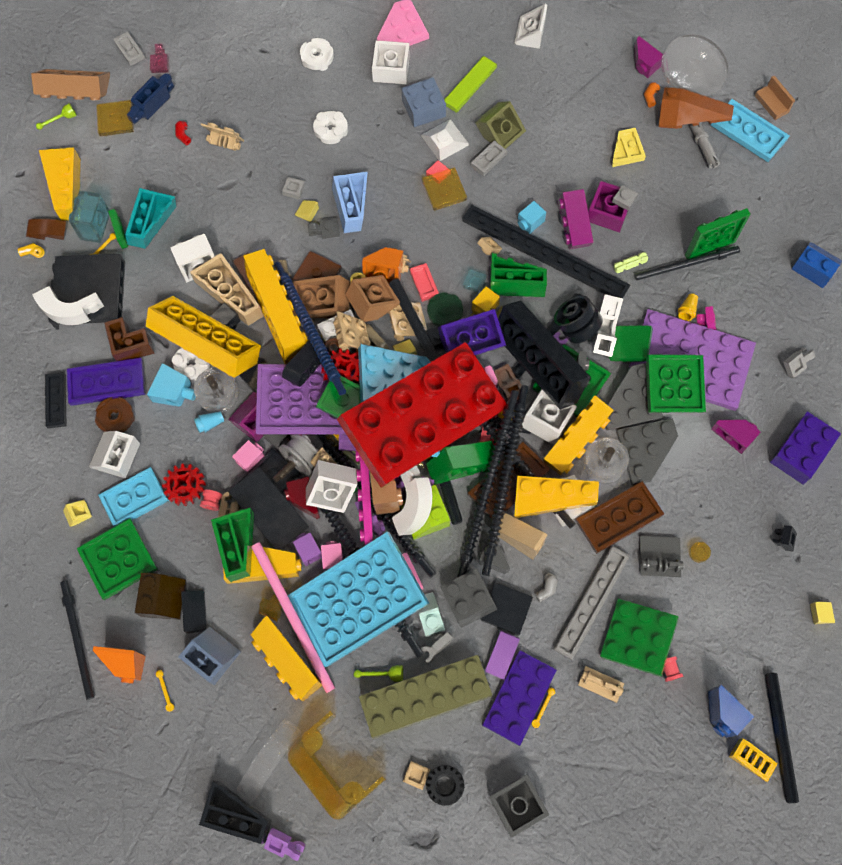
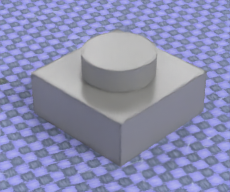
M288 177L282 190L283 195L300 200L305 182Z
M622 185L613 198V203L629 210L636 200L638 193Z

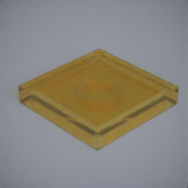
M131 100L97 104L98 134L100 137L134 132V125L127 117L132 107Z
M455 167L422 178L434 211L467 200Z

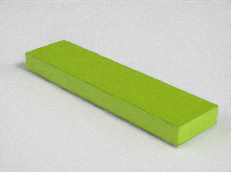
M483 56L445 98L446 107L457 113L495 71L497 64Z

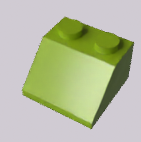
M436 485L431 486L432 506L429 517L418 531L411 534L413 540L450 526V518ZM406 500L403 501V505H400L401 509L404 508Z

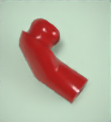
M178 121L175 124V136L187 146L191 143V138L185 134L188 125L185 121Z

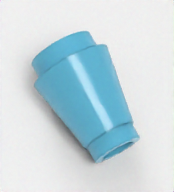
M221 411L198 415L194 421L199 433L203 431L206 433L224 422Z

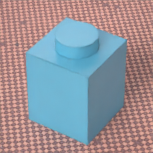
M533 201L518 214L517 223L522 230H526L531 234L545 222L547 212Z

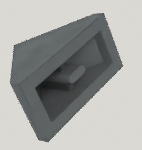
M498 544L495 547L497 553L496 556H493L491 569L507 574L510 567ZM484 549L479 560L480 565H484Z

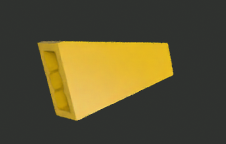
M263 547L279 579L299 577V571H302V563L295 553ZM253 550L250 576L230 582L226 578L223 568L224 581L227 584L268 580Z

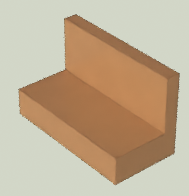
M775 76L771 77L768 86L758 90L755 94V97L774 120L788 114L795 102V99Z

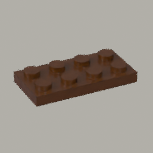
M524 442L518 446V449H516L518 452L517 456H521V460H525L524 464H528V469L531 468V472L536 473L535 477L542 478L550 471V467ZM503 461L499 463L500 466H497L498 472H495L497 477H494L495 483H492L494 487L490 489L492 493H489L491 498L487 500L489 504H486L487 510H484L491 519L494 518L492 514L495 513L493 509L496 508L494 503H497L495 500L498 497L496 493L499 492L497 488L500 486V476L503 475L501 473L504 470L502 465H505ZM512 465L514 470H511L513 475L510 476L512 478L509 481L511 485L508 487V497L505 498L507 500L504 503L506 508H503L505 512L516 502L517 476L523 475L522 472L519 473V468H515L516 465ZM484 478L467 494L476 504H479L477 499H480L479 494L482 493L480 489L484 487L482 483H485Z
M642 481L578 517L575 521L595 553L598 554L659 519L664 513Z

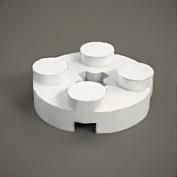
M322 38L311 39L312 41L309 43L306 41L300 48L303 66L312 70H326L334 58L333 48L329 42ZM317 52L320 53V55H318V56H314V55H313V54H316Z
M327 111L317 114L313 129L315 136L321 139V142L335 144L340 142L343 136L347 135V120L342 112ZM330 125L335 126L332 127V130H329L328 126Z
M182 347L172 358L174 370L187 376L189 380H200L210 370L208 362L184 350ZM191 359H196V364L194 366L192 364L188 366V361Z

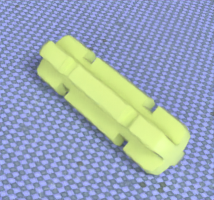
M646 252L639 253L638 256L634 255L624 259L623 262L614 263L613 268L616 273L623 272V269L628 270L638 266L639 263L647 262L648 256Z

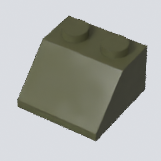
M510 101L498 102L475 122L480 133L488 142L496 141L505 149L526 132Z

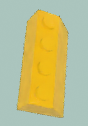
M268 616L264 617L251 633L254 639L251 643L258 652L262 649L266 654L264 660L270 667H276L279 671L276 674L283 684L285 682L289 684L291 689L288 691L294 699L297 700L299 698L301 701H305L322 684Z

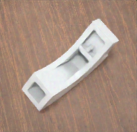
M50 286L32 294L36 303L50 319L64 325L86 323L90 321L88 314L95 313L104 307L96 292L74 303L59 301Z
M604 294L599 312L603 323L592 340V351L594 353L612 357L617 339L615 337V330L623 301L622 298Z
M417 466L401 475L406 489V503L401 512L392 517L399 536L410 535L418 531L427 521L431 511V484L428 477H421Z

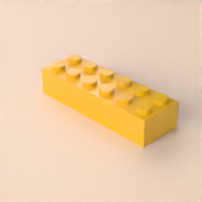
M265 249L243 256L246 275L283 362L288 364L308 340L305 332L300 331L299 326L301 324L298 316L293 315L292 311H294L292 302L286 299L287 292L284 285L279 283V273L272 267L274 263L271 255H267Z
M171 296L148 307L147 328L208 362L213 367L227 373V375L235 378L258 363L261 345L182 300Z

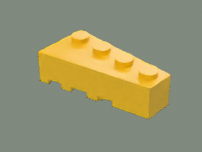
M74 147L39 150L55 212L61 221L78 220L81 159Z
M594 396L589 405L579 414L576 421L571 424L562 438L558 440L546 455L543 462L559 475H562L563 472L567 474L574 466L571 462L575 457L580 459L585 453L586 449L584 446L588 442L592 444L598 437V434H596L597 430L600 427L604 429L611 421L608 417L613 412V409L597 396Z
M517 476L514 516L515 518L597 505L599 482Z

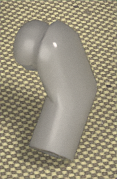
M551 573L544 576V589L535 594L539 602L546 600L556 592L558 580Z

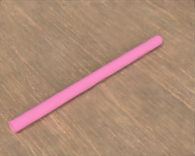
M259 542L251 548L325 692L328 693L335 689V686L266 552Z

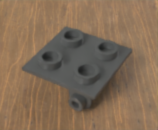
M640 536L641 575L681 577V569L684 568V563L681 561L680 538Z

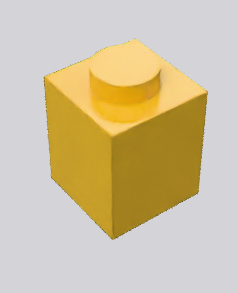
M485 287L472 301V312L477 315L496 309L500 303V296L488 287Z

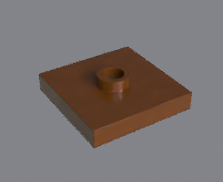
M310 251L292 281L335 276L339 274L342 267Z

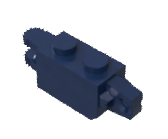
M165 73L159 79L152 76L132 96V107L127 114L129 121L135 124L141 118L148 120L170 98L169 93L174 88L170 74Z

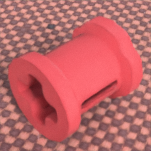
M676 656L666 660L664 667L666 682L684 677L678 669Z

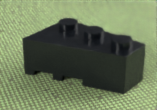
M213 781L199 825L264 844L272 821L222 783Z

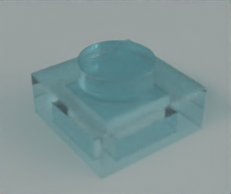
M469 270L463 288L480 293L487 275Z

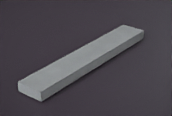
M614 546L611 547L554 648L556 652L571 661L573 660L630 556Z

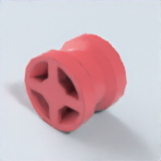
M204 490L202 494L204 498L200 502V507L218 511L220 508L218 503L222 498V494L213 490Z

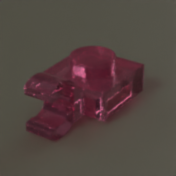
M155 44V54L150 55L151 73L168 72L169 65L168 55L165 54L162 44Z

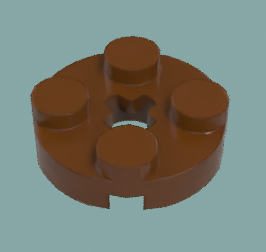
M107 398L97 406L95 411V423L103 432L118 431L123 433L135 421L133 408L123 398ZM119 412L118 418L111 420V414Z

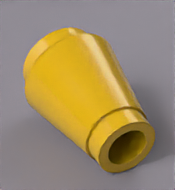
M688 294L678 309V317L680 319L691 321L695 318L698 303L697 295Z

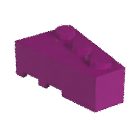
M584 189L563 192L557 200L561 224L565 232V244L568 245L569 250L592 245L594 242Z

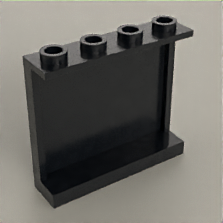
M120 253L55 256V263L52 265L54 277L51 280V288L59 301L74 303L96 292L104 307L95 313L88 314L90 321L86 323H105L122 318L125 261ZM48 317L49 323H51L56 330H59V325L62 324L57 323Z

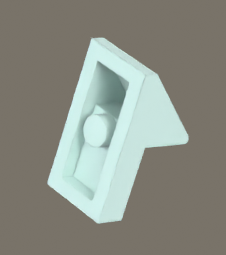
M433 592L425 594L429 604L418 610L425 637L445 631Z

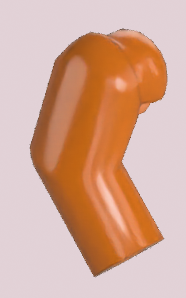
M655 82L650 83L644 92L645 100L650 108L656 105L653 95L660 90L659 84Z

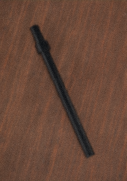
M735 246L728 249H717L713 253L635 273L634 277L637 281L715 259L722 260L727 258V256L740 253V248Z
M68 580L60 582L63 594L61 600L67 612L86 700H90L95 697L74 609L75 599L74 595H71Z

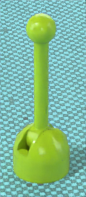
M68 103L62 107L61 114L43 123H37L36 128L41 130L43 126L63 116L70 119L77 115L71 104Z
M403 665L392 666L388 672H361L360 670H355L353 674L356 678L361 676H389L392 681L401 682L403 681Z

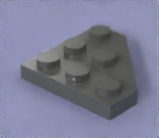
M646 363L629 367L625 377L607 404L613 409V412L608 417L611 421L606 425V431L663 418L662 413H648Z
M673 418L617 430V437L632 486L642 481L644 483L651 482L678 437Z

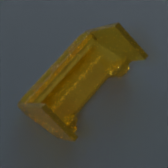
M330 711L295 743L288 753V761L327 813L334 819H342L382 785L386 779L382 776L366 791L357 782H349L340 789L314 755L323 745V737L319 731L336 717Z

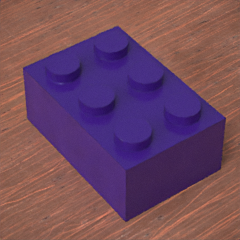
M495 309L438 327L445 354L465 342L474 355L506 346Z
M807 411L793 428L770 463L804 485L812 478L841 433Z

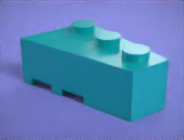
M139 188L125 234L128 245L146 249L175 210V196Z

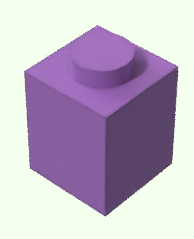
M311 532L300 534L293 541L305 566L322 558V553Z

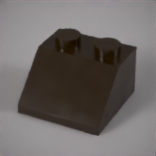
M141 573L135 614L147 618L181 620V592L185 591L187 580L163 574Z

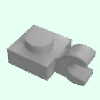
M804 347L783 361L788 377L795 378L807 368L806 363L815 357L814 350L811 349L807 352V349Z
M448 632L444 635L440 633L435 637L432 647L421 648L423 652L430 654L429 658L425 660L426 663H430L435 655L439 654L453 641L452 636Z

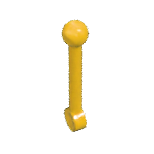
M111 233L110 237L93 254L89 255L99 254L112 240L116 239L115 233Z
M158 670L156 671V677L160 680L165 696L166 710L171 712L175 706L171 703L163 679L164 672Z
M552 687L548 688V695L537 718L532 721V727L534 728L540 726L539 721L551 696L555 694V689Z

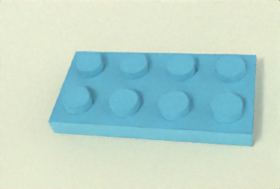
M731 99L728 104L734 106L732 120L711 123V126L769 163L790 135Z

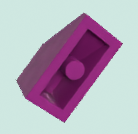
M638 36L634 47L635 69L640 74L649 78L662 66L665 55Z
M718 420L711 429L740 454L761 433L755 424L747 420Z

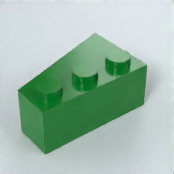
M492 253L490 290L500 296L545 297L547 269L528 263H517L512 258L504 259L498 257L496 253Z
M492 441L445 447L440 451L438 457H433L426 464L431 479L434 480V485L480 472H488L487 467L490 466L488 462L491 461L490 456H493L491 451L495 449Z
M247 508L211 519L226 578L233 582L250 576L254 512L252 509Z

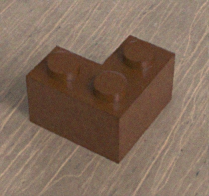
M123 317L104 323L111 353L116 361L136 359L155 354L151 337L145 328L130 332Z

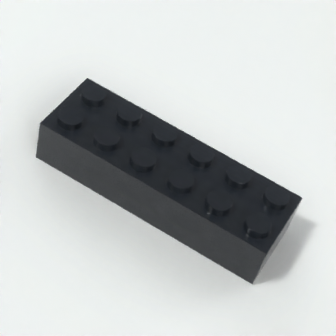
M521 300L503 305L498 321L506 343L505 348L560 410L577 404L590 379L589 374Z

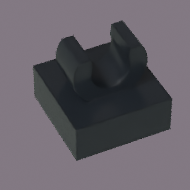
M784 525L783 530L775 529V533L782 535L779 540L773 539V543L777 546H782L785 551L793 552L797 536L793 526Z

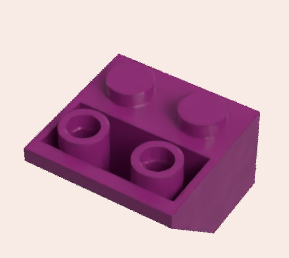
M253 392L228 420L257 443L264 435L256 434L257 393Z

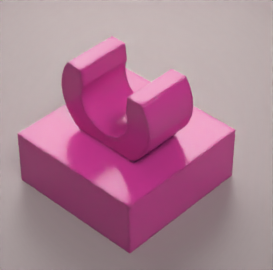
M713 306L705 307L706 314H698L697 323L701 326L707 325L708 328L716 330Z

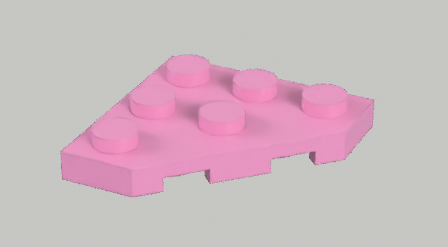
M401 0L394 3L377 37V41L409 43L411 46L429 39V33L412 1Z

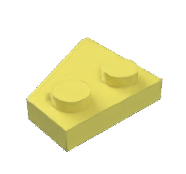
M636 128L619 131L612 167L644 161L646 155Z

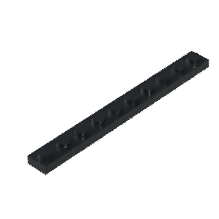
M474 205L470 206L463 217L464 223L603 294L623 299L630 288V284Z

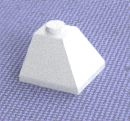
M451 119L421 135L439 161L469 146V143Z

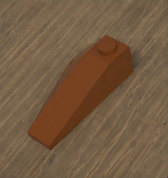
M664 88L659 127L677 129L682 128V125L686 124L697 126L699 122L717 123L732 120L734 106L682 88Z

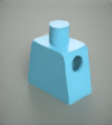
M161 364L147 396L152 402L180 407L185 398L194 401L197 396V390L190 388L191 382L187 376L165 364Z

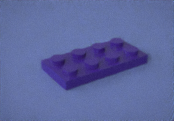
M142 358L68 368V404L74 406L100 402L111 397L114 399L146 395Z
M519 651L482 726L520 746L557 670Z

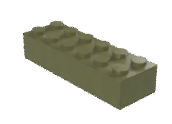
M475 655L361 695L359 699L371 737L376 739L491 698L492 693L479 656Z

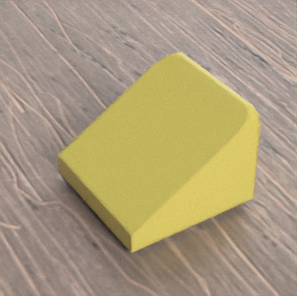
M303 200L295 216L311 222L319 209L318 202Z
M410 339L393 346L394 351L417 355V351Z
M85 500L66 504L63 510L70 527L92 517Z
M813 602L810 604L814 624L835 623L831 602Z

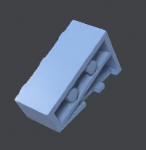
M368 172L333 176L332 191L344 233L357 232L362 229Z

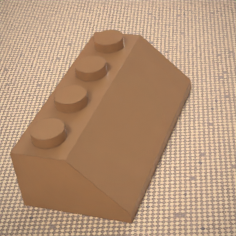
M42 69L31 73L33 93L40 95L41 98H50L51 95H55L58 99H66L67 96H73V99L76 100L84 99V97H90V100H101L100 98L106 96L110 72Z

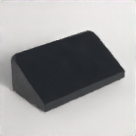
M204 590L182 591L184 632L205 631L207 629Z

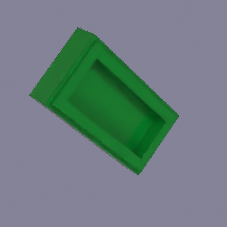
M115 209L109 210L116 239L122 249L127 248L128 244L120 217Z

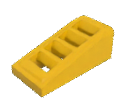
M740 738L729 755L730 758L765 782H768L778 764L744 738ZM744 748L748 749L744 758H742L740 755ZM751 753L755 754L751 763H749L747 760ZM758 758H761L762 761L760 762L758 768H755L754 765L756 764ZM767 762L770 765L765 774H763L761 770Z

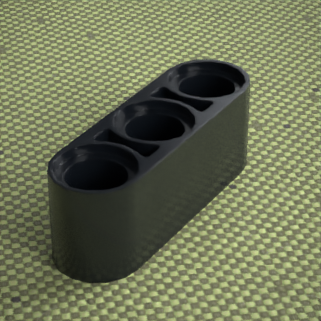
M310 340L291 359L282 372L283 379L299 387L322 364Z

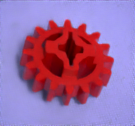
M339 349L338 353L334 350L331 351V359L340 375L358 384L359 359H355L356 353L350 355L348 349L345 353L342 352V349ZM324 367L321 368V374H324L323 380H329ZM353 369H354V370H355V373H354V375L351 377V372H352Z
M182 463L181 468L178 469L177 466H174L175 471H167L169 477L163 478L167 483L163 484L162 487L166 489L163 493L166 497L169 496L168 500L170 502L175 500L176 505L179 506L182 502L184 506H187L188 501L194 504V498L201 499L199 493H203L204 489L202 486H205L206 482L202 480L204 475L199 473L200 470L197 467L193 469V466L189 464L186 468Z

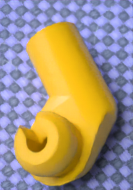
M34 243L17 249L21 257L31 254L36 258H41L44 255V249Z

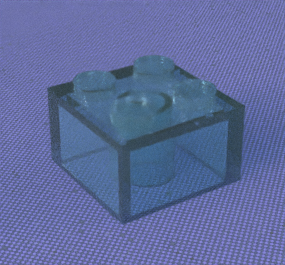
M79 190L78 196L74 200V208L69 215V223L80 240L96 243L102 242L110 215L101 194Z

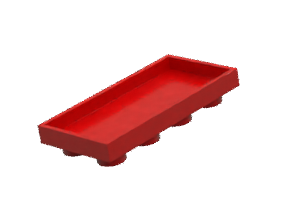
M465 342L341 414L337 421L382 488L507 408V403Z

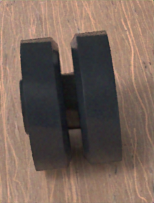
M583 295L575 296L565 301L554 315L555 324L569 342L575 344L592 338L599 331L603 323L601 314L594 308L591 300Z

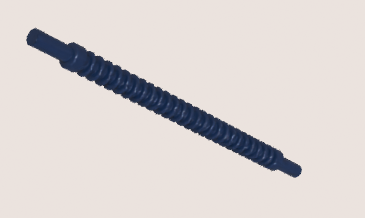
M275 262L274 267L279 273V281L281 285H284L287 297L292 302L294 311L316 355H318L330 382H333L338 394L344 395L346 390L340 380L341 375L335 367L323 340H321L301 297L281 263Z

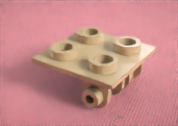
M208 122L207 125L201 123V126L210 131V135L208 134L206 137V141L209 144L219 147L223 146V148L233 151L240 150L241 143L239 141L244 142V140L239 137V133L234 132L233 129L228 127L221 129L213 123Z
M411 303L426 331L427 327L421 304ZM400 305L388 312L391 318V327L394 330V338L397 341L404 340V336H415Z
M337 311V317H335L333 324L337 340H339V349H342V352H346L350 347L358 349L361 344L370 346L365 322Z

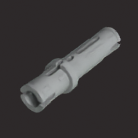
M701 122L697 126L691 124L690 128L694 133V140L699 144L709 168L718 167L720 161L709 142L708 133L704 131Z

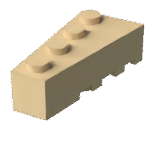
M222 253L190 272L197 285L221 304L226 303L236 311L240 320L248 326L263 317L260 305Z

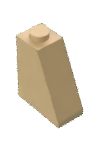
M505 513L504 519H501L503 524L500 525L502 529L499 530L500 535L498 537L534 560L544 545L547 534Z

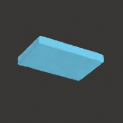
M151 467L98 495L113 527L128 519L134 520L169 501L163 493L164 491Z

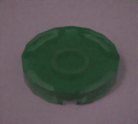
M442 292L430 299L427 314L429 320L434 325L439 326L462 318L464 306L456 295Z

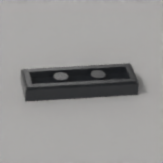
M64 372L45 374V427L48 429L66 427V374Z

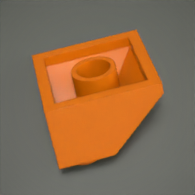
M385 247L363 258L362 269L366 278L383 275L388 284L393 279H399L400 281L403 266V250Z
M93 646V652L115 677L121 678V682L133 684L134 680L141 681L146 656L133 650Z

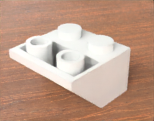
M118 431L104 432L89 467L126 478L140 443L132 435Z

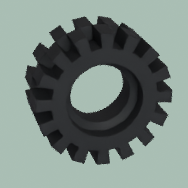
M441 765L434 768L426 781V790L432 801L442 806L456 803L462 797L465 788L462 774L456 768L449 765ZM446 776L452 779L454 788L451 793L442 794L438 791L437 782L441 777Z

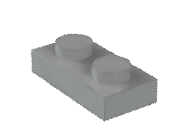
M128 32L113 39L115 45L130 66L145 59L144 54Z
M493 141L471 162V167L484 177L507 155V150L496 141Z

